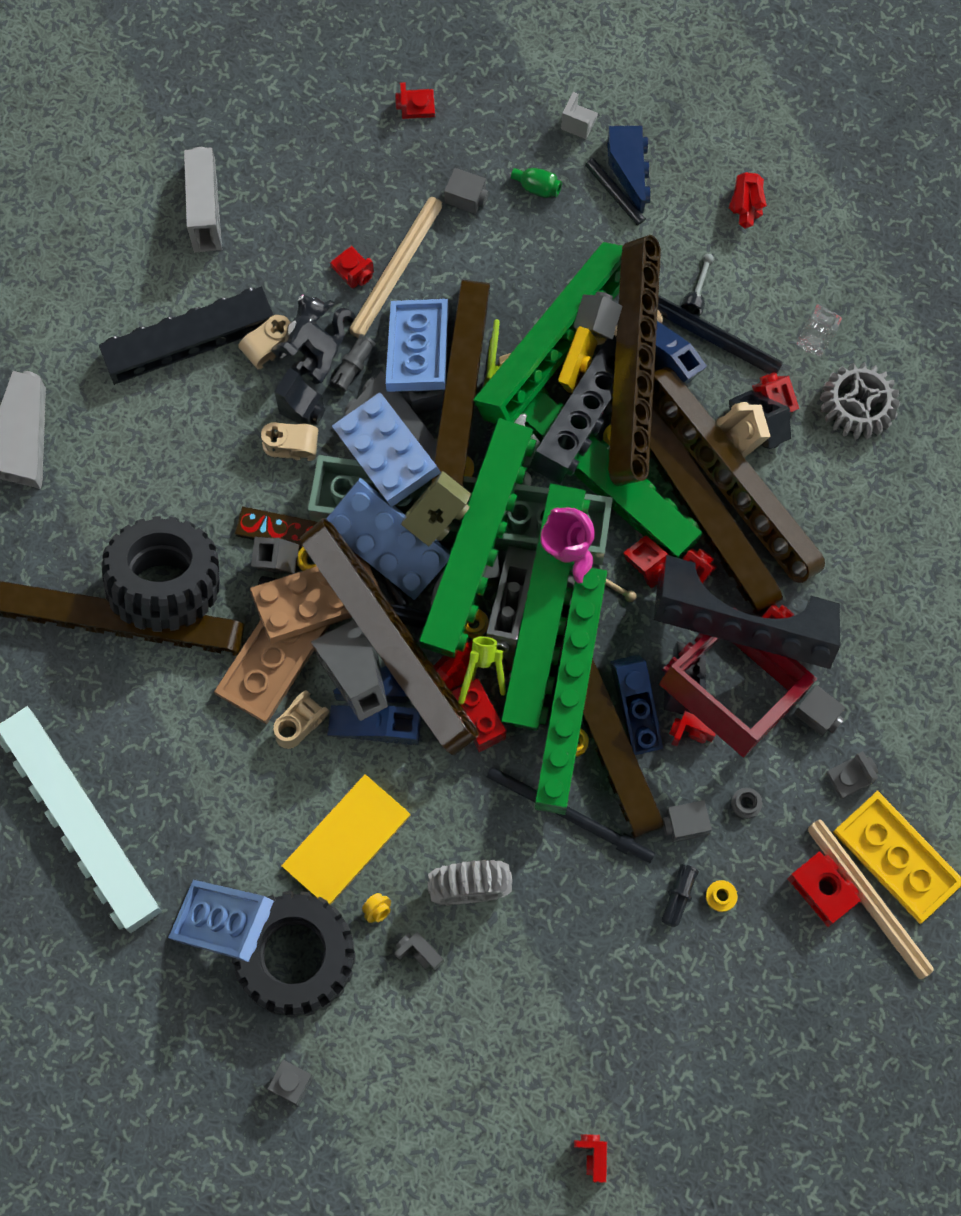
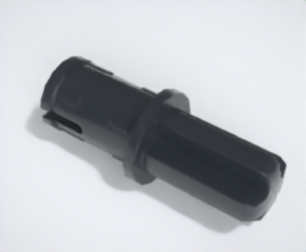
M680 864L675 883L668 890L670 897L662 916L664 924L671 927L679 925L687 902L692 900L690 894L699 873L696 868Z

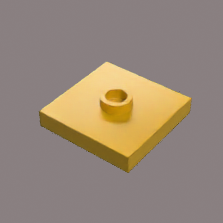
M581 326L577 328L558 378L564 389L571 394L591 365L592 356L598 343L591 331Z

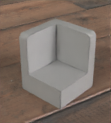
M573 92L562 113L561 129L587 139L598 113L579 106V94Z

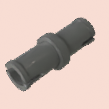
M360 334L349 354H345L341 359L343 363L334 378L331 379L330 384L336 388L341 387V391L346 392L357 372L363 370V362L376 345L375 342L366 336L365 338L363 334Z

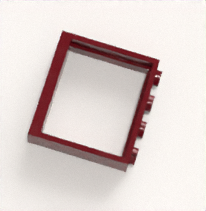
M699 633L694 640L696 644L689 642L679 653L678 656L680 658L677 659L674 656L662 669L666 674L659 685L744 758L802 699L818 678L795 659L732 642L788 690L750 729L685 673L720 640L719 638Z

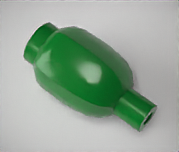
M514 168L511 173V179L521 182L522 187L526 191L542 198L558 197L562 188V181L557 180L556 174L544 169L528 168L522 171Z

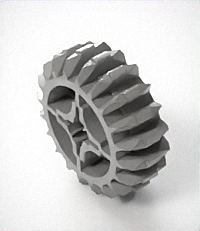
M865 362L861 364L859 369L854 363L849 365L848 370L843 366L840 367L838 372H833L828 379L829 381L825 382L823 386L824 392L820 396V400L824 402L821 406V412L828 413L825 417L826 422L835 420L833 430H837L842 426L844 428L843 437L847 436L849 431H854L853 436L855 440L860 437L861 432H863L866 439L871 437L872 432L877 436L880 435L883 428L888 429L891 426V420H895L898 414L896 409L899 408L900 401L896 398L899 395V390L892 389L895 384L894 380L886 381L887 371L878 374L877 365L869 370ZM851 384L850 393L838 398V391L843 386ZM856 396H857V398H861V401L864 400L865 403H864V404H863V403H860V402H859L860 399L857 401V400L855 399ZM877 403H882V411L870 417L871 407H875Z
M473 860L471 862H461L436 868L428 874V891L431 901L439 905H460L497 900L512 892V873L510 872L509 864L502 861Z

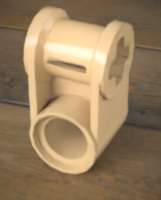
M274 315L240 341L239 349L257 369H262V365L269 359L272 361L276 357L271 350L275 345L284 342L287 328L290 324L289 319L283 315Z
M272 422L265 425L262 429V447L267 455L279 458H293L295 460H300V457L308 458L307 461H312L316 458L318 428L315 426ZM273 437H278L276 442H272Z
M307 690L303 691L274 723L273 729L276 742L283 748L290 749L296 747L327 717L329 710L326 707H320L312 700ZM285 727H293L296 730L292 737L287 738L280 735L281 730Z

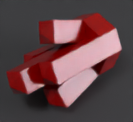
M745 172L737 175L734 194L728 207L734 214L737 213L739 215V225L744 229L754 226V219L763 215L762 209L767 206L763 190L764 179L756 173Z
M473 639L466 643L463 652H457L455 659L444 655L433 666L451 692L464 682Z

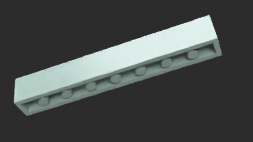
M27 706L0 723V745L6 753L12 751L17 760L13 762V765L22 778L25 776L29 777L33 784L28 787L38 803L42 800L45 802L49 809L44 812L54 828L59 825L65 835L61 837L62 842L70 853L76 851L81 861L77 863L78 867L86 878L92 876L98 886L93 888L103 904L109 902L114 912L110 916L119 930L125 927L129 933H132L162 913L158 904L30 708Z

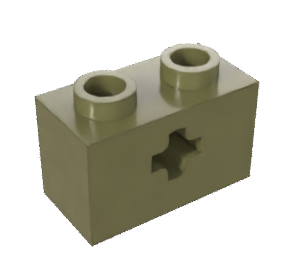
M442 471L407 511L401 525L429 547L436 539L438 541L443 540L450 531L451 527L449 524L454 518L459 521L470 507L467 505L471 493Z

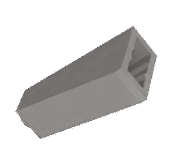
M195 147L191 150H184L186 219L193 251L195 253L222 250L216 164L213 149Z
M24 371L23 373L12 372L0 405V479L41 489L43 480L46 387L40 376L30 371Z

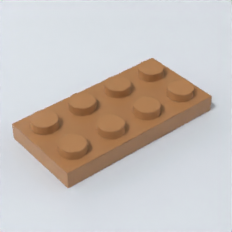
M355 554L357 559L360 561L364 569L367 571L371 579L378 587L368 562H366L358 554ZM318 567L250 588L251 596L270 644L352 617Z
M260 620L214 691L215 695L263 723L268 724L313 653L314 648L311 641L323 636L330 625L270 644Z

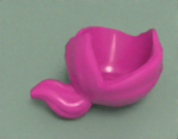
M567 507L554 508L548 515V520L541 531L540 540L542 547L551 556L562 562L574 561L572 571L574 579L578 584L583 583L584 575L589 572L593 564V556L588 550L594 540L593 523L585 513L578 509Z

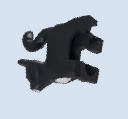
M303 294L298 298L297 316L288 325L284 342L275 345L271 351L279 359H282L286 355L293 356L300 350L304 354L301 362L294 363L291 369L298 372L300 376L310 373L313 378L312 382L319 384L324 381L330 371L332 360L337 354L338 346L341 345L345 336L343 319L353 323L356 316L345 307L338 309L333 315L332 327L334 336H331L317 325V320L333 306L334 302L332 300L323 302L317 297H309Z

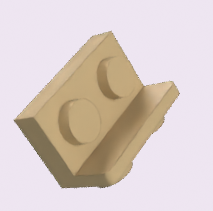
M741 402L733 405L725 416L716 420L717 425L744 458L771 437L762 405H749L747 402Z

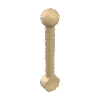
M606 579L605 585L625 596L628 602H633L636 599L634 591H627Z

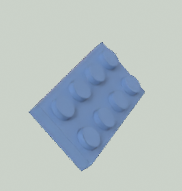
M448 299L391 301L385 383L387 392L445 390Z
M380 392L332 425L338 436L391 507L441 473Z
M359 478L326 519L335 526L351 550L415 600L448 562L451 551L437 540L428 547L401 525L405 514L397 507H391L381 494Z
M193 880L168 938L185 945L249 962L252 953L257 947V940L262 928L269 918L270 909L274 901L262 895Z

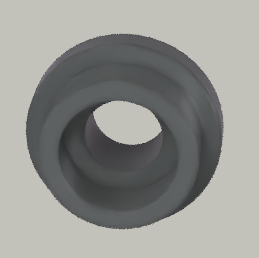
M741 788L734 793L731 799L732 810L741 818H753L761 811L762 798L754 789ZM744 798L750 799L752 807L749 809L743 808L741 800Z

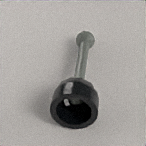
M709 253L703 256L704 264L695 291L686 294L680 306L688 310V306L693 305V307L697 308L694 312L697 316L702 315L705 307V300L700 295V291L708 267L714 261L713 255Z

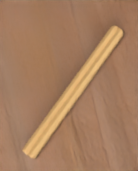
M435 197L428 198L351 324L350 333L357 338L360 334L365 336L442 209V202Z
M817 820L808 828L809 834L824 854L829 855L835 861L839 868L837 871L843 879H849L859 891L857 896L861 899V903L919 979H924L934 971L932 965L822 820Z

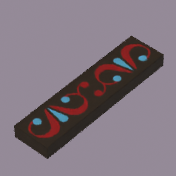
M242 506L235 535L254 540L255 537L281 538L298 544L300 550L303 547L300 537L318 522Z

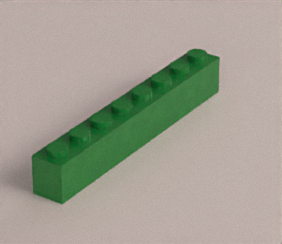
M602 242L473 399L484 421L497 424L498 419L501 418L514 423L563 363L577 331L573 326L583 294L595 295L596 292H603L613 296V299L617 296L620 288L623 245Z
M544 387L521 413L527 415L525 426L533 429V434L540 443L565 406L562 403L557 404L553 401ZM591 434L589 440L592 443L584 457L578 455L576 458L580 463L574 475L596 495L612 497L611 508L643 537L645 535L648 536L668 553V556L682 559L699 542L702 534L699 525L692 518H685L678 512V507L669 498L664 499L656 492L655 486L648 479L623 486L613 484L608 471L610 446L603 440H597Z
M501 418L498 419L468 504L470 507L462 520L420 638L421 648L454 659L458 651H464L469 636L464 632L468 622L474 623L479 606L474 605L477 595L483 596L488 583V578L484 577L487 567L493 568L498 550H495L494 547L497 538L501 540L504 538L508 526L504 519L507 511L513 512L518 496L513 494L516 484L522 485L527 472V467H523L526 456L532 457L537 440L533 439L532 428Z
M550 483L502 716V724L538 731L539 724L545 725L549 707L543 706L545 694L551 695L555 677L549 676L551 664H558L561 647H556L555 643L557 635L563 636L567 618L561 617L563 605L569 606L573 588L567 587L569 576H573L574 561L566 563L551 556L542 547L540 536L542 528L548 520V515L554 508H575L587 515L590 500L585 499L586 490Z
M591 568L584 575L583 583L578 584L576 581L574 582L535 810L566 814L608 570Z

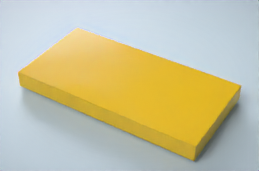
M365 774L281 866L316 898L320 896L331 905L409 819L411 814Z
M878 790L833 831L841 842L919 924H922L961 887V877Z

